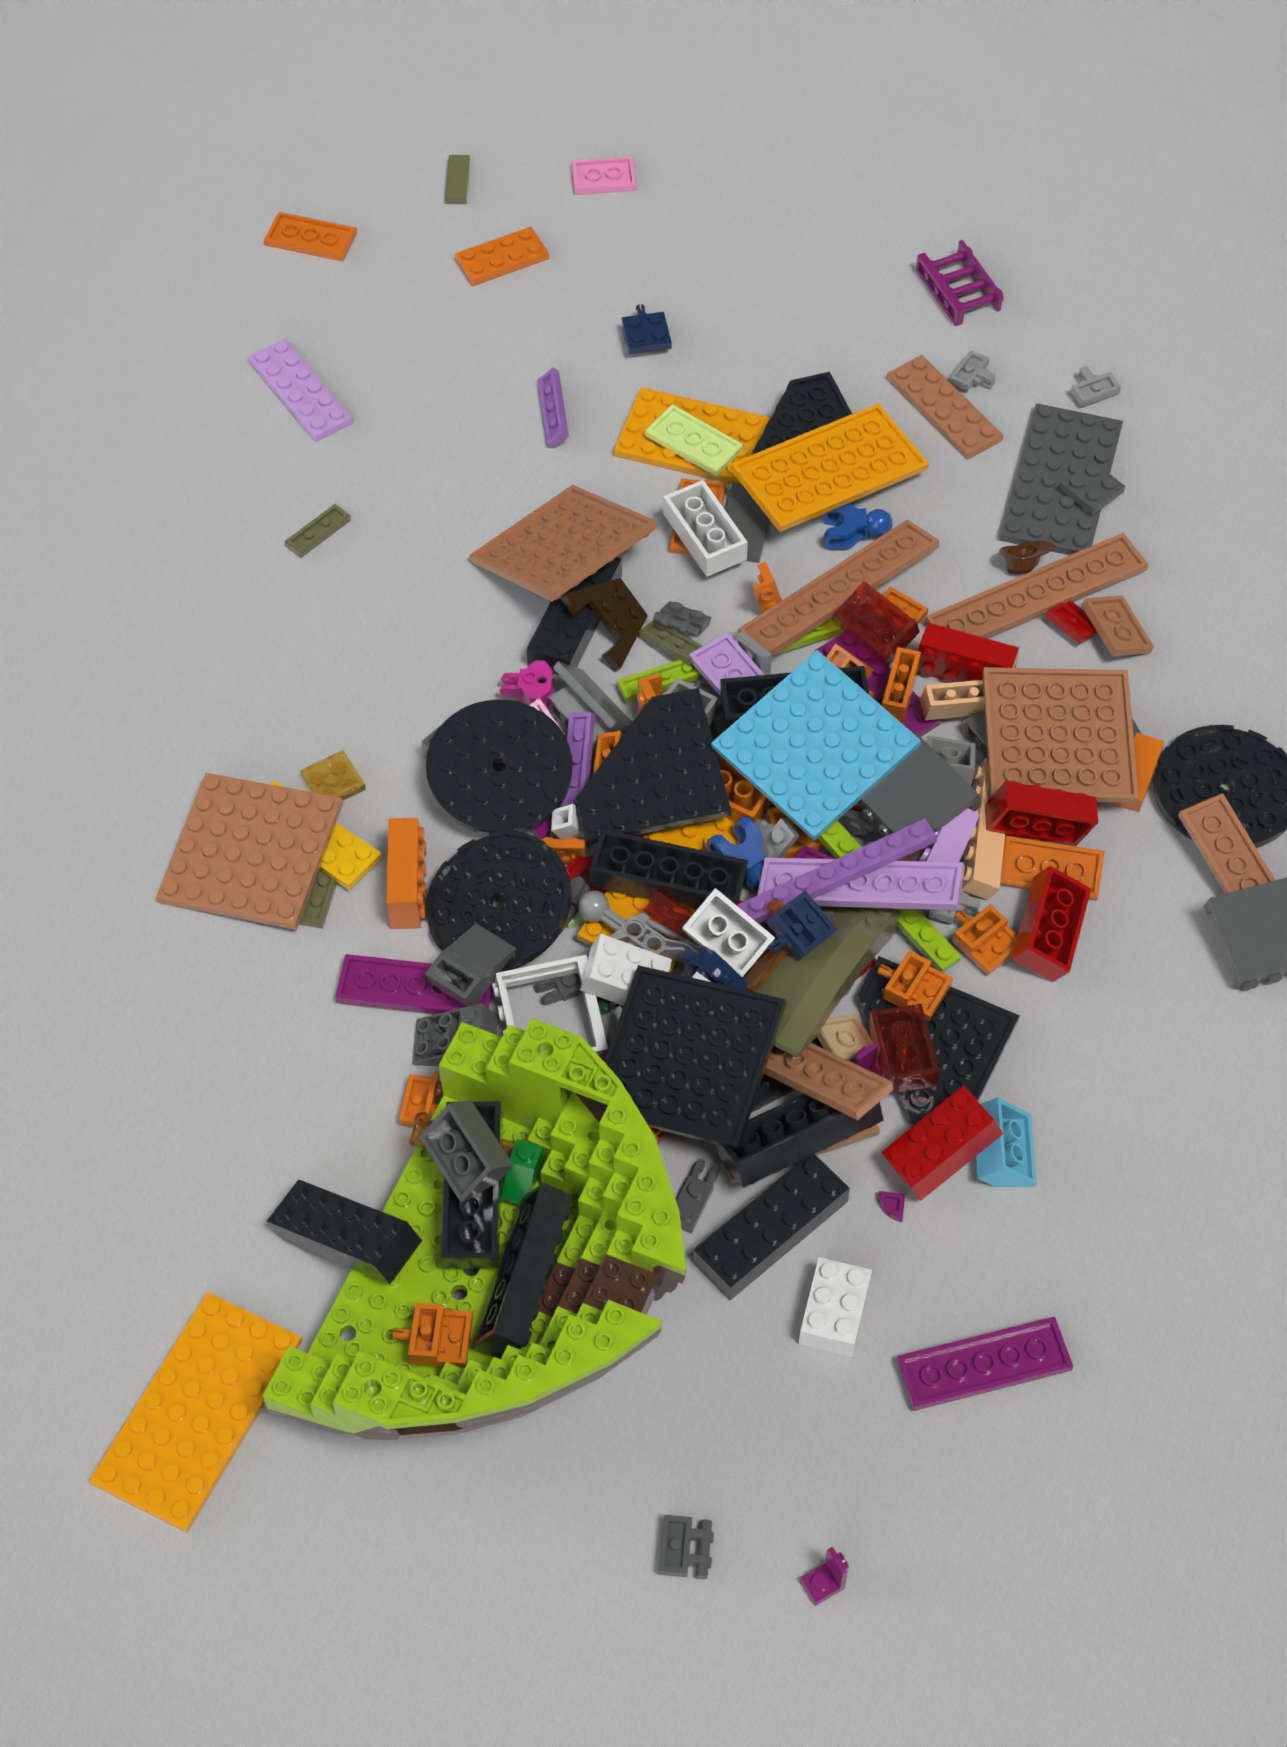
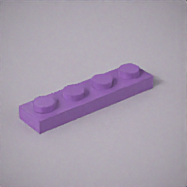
M552 367L538 379L547 445L555 448L569 437L560 374L557 369Z
M592 712L569 713L567 741L572 754L573 768L569 791L561 807L571 804L577 807L576 797L589 781L595 714Z

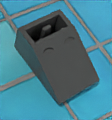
M476 923L442 951L425 974L433 986L466 1007L476 1005L495 980L496 973L501 972L517 949Z
M483 1003L418 1018L416 1021L412 1064L414 1066H439L461 1022L497 1035L498 1016Z

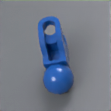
M850 503L822 514V519L827 525L836 526L828 528L823 537L824 545L831 550L849 549L860 540H868V534L879 538L889 532L893 526L892 517L887 511L875 509L867 514L866 508L859 509Z
M741 817L735 822L733 830L738 838V845L731 844L722 835H714L707 840L706 847L708 852L748 860L745 880L748 887L758 892L764 865L762 861L766 857L761 847L763 837L761 831L750 818Z

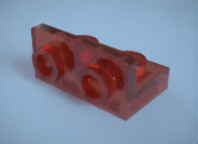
M660 891L654 892L644 912L682 938H689L682 931V927L692 917L693 913Z

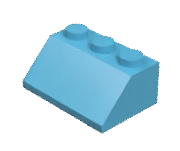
M999 1097L982 1103L981 1105L994 1118L1003 1135L976 1156L978 1179L994 1187L1037 1186L1031 1114Z

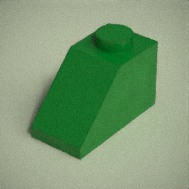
M517 1139L510 1156L514 1166L506 1173L501 1200L520 1205L522 1198L535 1187L544 1162L542 1145Z

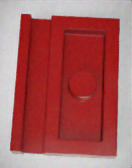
M1071 600L1066 604L1061 603L1049 609L1046 614L1048 620L1079 644L1089 640L1098 633L1086 612Z

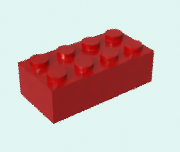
M928 622L919 644L921 655L918 673L927 677L931 676L942 679L949 683L983 680L982 672L984 667L1016 668L1019 647Z
M1005 781L985 804L986 831L1077 846L1099 823L1096 797L1088 796L1084 793L1066 792L1061 789L1043 788L1039 785L1021 784L1016 781Z
M1052 866L1035 875L1011 959L1052 982L1069 973L1091 888Z
M963 1085L881 1153L921 1201L1002 1136L1003 1132L994 1118Z

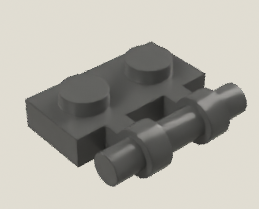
M669 601L660 609V612H655L653 620L660 622L663 627H672L679 630L681 634L686 636L690 634L696 637L698 633L701 634L710 625L711 617L705 615L702 611L684 607L679 602Z
M664 1515L658 1575L687 1577L688 1566H695L697 1568L696 1578L703 1580L708 1578V1569L712 1565V1558L709 1556L710 1543L714 1542L711 1520H701L700 1529H693L692 1517ZM691 1541L699 1542L698 1554H689Z

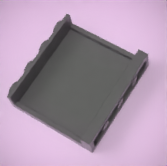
M916 732L914 735L921 740V746L854 805L855 807L859 806L863 810L862 812L869 822L874 821L878 825V829L884 837L926 818L935 833L967 808L975 812L981 807L979 794ZM913 853L907 855L911 860L914 858Z
M1287 877L1211 897L1205 903L1204 909L1206 914H1213L1238 982L1234 985L1235 990L1243 987L1245 991L1258 987L1261 982L1267 981L1268 984H1273L1281 981L1283 976H1287Z

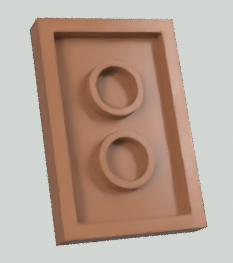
M1123 595L1084 599L1081 606L1112 657L1151 653L1154 646Z

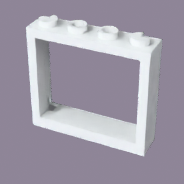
M587 955L496 973L497 983L492 984L495 998L500 997L502 1003L501 1006H497L500 1021H505L506 1027L508 1025L515 1027L507 987L575 973L579 974L582 984L587 964ZM583 991L595 1047H592V1049L601 1059L606 1058L608 1047L595 995Z

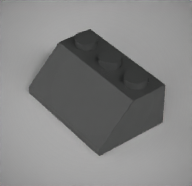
M472 1100L449 1103L419 1137L461 1203L466 1202L499 1182L514 1166Z

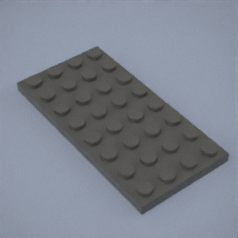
M1036 403L999 541L1018 545L1033 541H1049L1054 544V549L1051 552L1072 555L1092 546L1101 509L1092 515L1060 490V485L1092 460L1110 474L1123 421Z

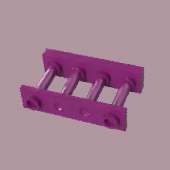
M960 240L958 243L957 253L935 261L930 260L925 252L917 255V273L955 326L963 324L966 311L991 303L997 312L1001 311L1004 299L1002 290L997 288L973 255L972 249L963 240ZM961 261L965 267L944 275L937 270ZM971 275L974 279V282L954 289L947 284V282ZM981 289L985 295L964 303L960 302L957 296Z

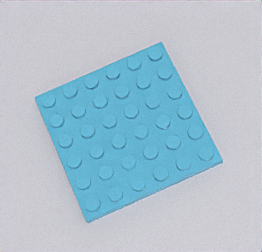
M816 650L717 737L711 745L717 753L815 841L921 746V740L822 653Z

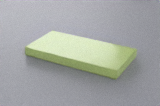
M673 404L645 430L646 437L716 477L743 450L742 443Z

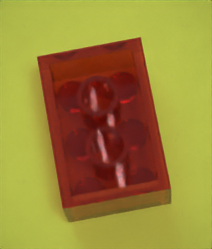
M865 581L858 586L833 614L835 623L840 629L888 667L894 661L897 647L905 649L920 633L917 622Z
M922 1004L871 1011L869 1029L872 1042L878 1046L877 1062L881 1077L892 1081L893 1091L889 1094L937 1087L940 1071Z

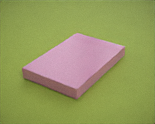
M633 157L572 161L575 195L637 191Z

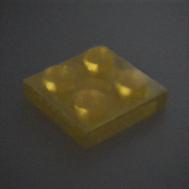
M343 750L300 770L305 783L310 791L314 793L341 797L342 800H345L366 790L364 781Z

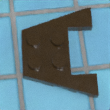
M621 578L563 595L560 599L572 615L580 611L587 604L593 609L616 641L602 656L614 672L619 670L648 617Z

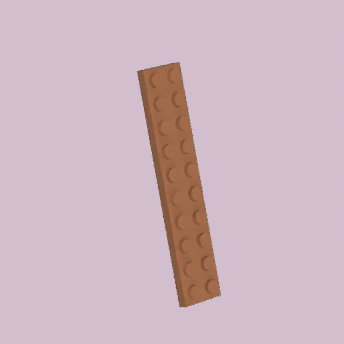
M905 520L740 627L738 633L744 631L763 648L768 650L773 657L939 548V540L909 520Z
M1121 533L929 614L925 618V623L929 622L989 638L1047 613L1049 609L1061 603L1066 604L1070 600L1072 602L1144 572L1148 568V563L1127 536Z

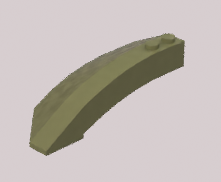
M822 906V911H833L835 915L833 924L838 930L800 961L796 959L788 948H785L755 991L783 998L787 1002L774 1046L798 1058L821 1032L822 1027L861 972L894 936L900 912L892 908Z

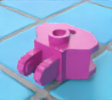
M535 660L527 668L520 669L519 673L505 672L501 676V681L505 685H501L499 692L506 697L518 698V702H523L527 705L540 698L547 708L549 707V696L553 695L554 682L552 681L553 670L545 661Z

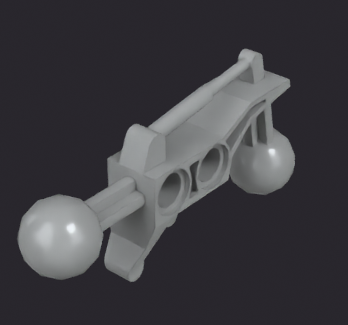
M588 891L582 895L578 902V910L584 920L591 923L602 921L616 931L610 937L672 959L671 962L686 964L687 962L680 956L687 948L698 953L702 948L698 944L680 936L679 933L650 919L649 914L646 912L636 916L631 915L628 920H625L610 909L608 898L601 892ZM657 931L661 932L662 934H664V935H666V936H668V937H670V938H672V939H667V938H665L664 936H662L661 934H659ZM635 933L638 934V936H631L629 934ZM655 947L658 950H651L649 948ZM686 967L681 974L687 977L694 976Z

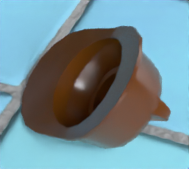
M1033 541L1002 547L999 553L1005 557L1006 569L1009 574H1024L1032 571L1038 565L1040 556L1051 552L1054 549V544L1049 541Z

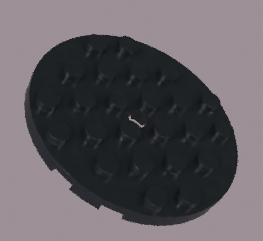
M496 699L481 701L455 712L444 721L434 734L426 756L427 781L436 804L451 820L474 832H477V830L487 833L521 831L524 829L530 830L540 825L552 816V812L561 806L569 791L572 778V754L562 730L542 711L525 703L512 700ZM498 762L505 763L506 768L503 771H496L493 769V764Z
M1208 725L1181 734L1176 738V741L1168 747L1166 746L1161 753L1153 778L1154 796L1166 820L1187 838L1192 840L1178 817L1180 811L1222 793L1256 848L1274 841L1287 830V754L1281 747L1276 748L1268 742L1267 737L1250 729L1248 732L1234 729L1233 725ZM1222 784H1228L1232 786L1233 789L1230 792L1229 790H1226L1220 786Z
M518 831L488 833L489 836L481 839H472L457 849L458 852L448 862L444 861L437 871L427 895L426 918L429 923V932L441 951H444L477 923L517 949L501 970L503 972L519 968L536 959L551 946L561 933L568 918L572 900V887L568 871L558 854L543 840ZM497 897H504L505 902L495 908L493 906L494 900Z

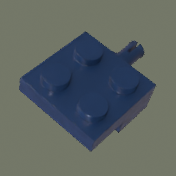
M641 304V309L640 305L636 306L638 315L622 317V332L629 354L672 349L664 311L646 314L645 306Z
M803 891L792 901L788 902L766 921L777 935V939L768 945L769 951L775 947L771 953L776 954L785 946L798 961L838 930L806 891Z
M703 946L698 953L686 948L680 955L687 962L684 966L693 974L698 972L713 983L744 989L748 984L722 957L706 946Z

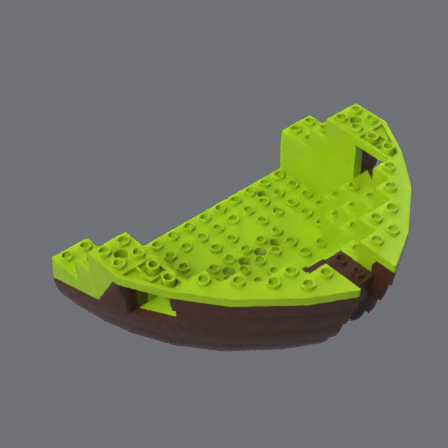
M531 1018L526 1030L508 1025L502 1037L461 1022L439 1064L443 1097L427 1126L428 1128L445 1109L446 1102L468 1100L501 1101L503 1111L502 1148L509 1159L517 1139L542 1145L544 1162L534 1189L545 1182L573 1195L570 1202L572 1211L567 1221H564L562 1227L564 1236L561 1243L556 1246L554 1252L556 1261L553 1268L548 1271L546 1277L548 1286L544 1294L539 1298L537 1305L540 1306V1311L537 1318L531 1323L529 1330L532 1331V1335L527 1346L517 1349L507 1345L501 1359L473 1347L499 1268H479V1272L474 1276H467L464 1273L465 1269H444L441 1260L444 1175L420 1139L382 1212L407 1221L422 1239V1242L391 1284L351 1269L308 1353L289 1346L262 1395L269 1412L298 1421L320 1431L342 1436L362 1437L364 1439L398 1440L456 1435L526 1416L600 1379L659 1336L662 1330V1321L648 1316L649 1308L653 1300H660L666 1292H673L678 1283L683 1284L686 1276L680 1211L655 1135L620 1079L582 1036ZM596 1101L608 1105L606 1111ZM506 1174L501 1178V1197ZM502 1200L500 1211L502 1226L500 1227L499 1267L520 1205ZM457 1289L467 1291V1296L461 1300L453 1298L452 1294ZM416 1303L442 1304L445 1310L472 1311L473 1322L466 1367L460 1368L448 1362L444 1366L410 1364L408 1357L410 1341L393 1340L394 1327L411 1329ZM344 1331H355V1338L351 1341H344L341 1339Z

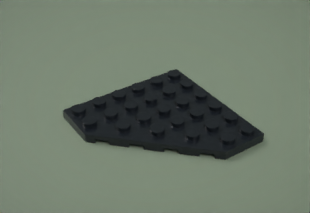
M830 371L790 380L752 455L852 414Z
M699 688L651 697L576 797L586 845L598 842L601 829L634 836L731 816V808L716 751L711 745L713 739Z
M878 956L858 994L857 1001L875 1044L878 1046L880 1056L893 1082L894 1089L909 1123L913 1125L918 1123L963 1085L979 1102L1019 1021L1020 1015L950 986L930 1021H927L883 999L885 987L890 979L877 974L881 964H884L896 970L899 964Z

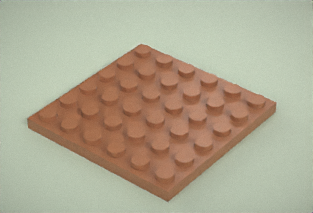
M571 485L469 556L472 563L553 602L571 588L579 585L585 578L595 574L605 564L612 562L615 557L629 550L635 543L649 536L651 532L657 529L655 520Z
M983 668L990 798L1005 781H1016L1021 784L1039 785L1043 788L1061 789L1071 793H1084L1088 796L1096 797L1097 802H1138L1139 791L1128 670Z
M205 773L156 896L158 903L297 930L343 806L342 798Z

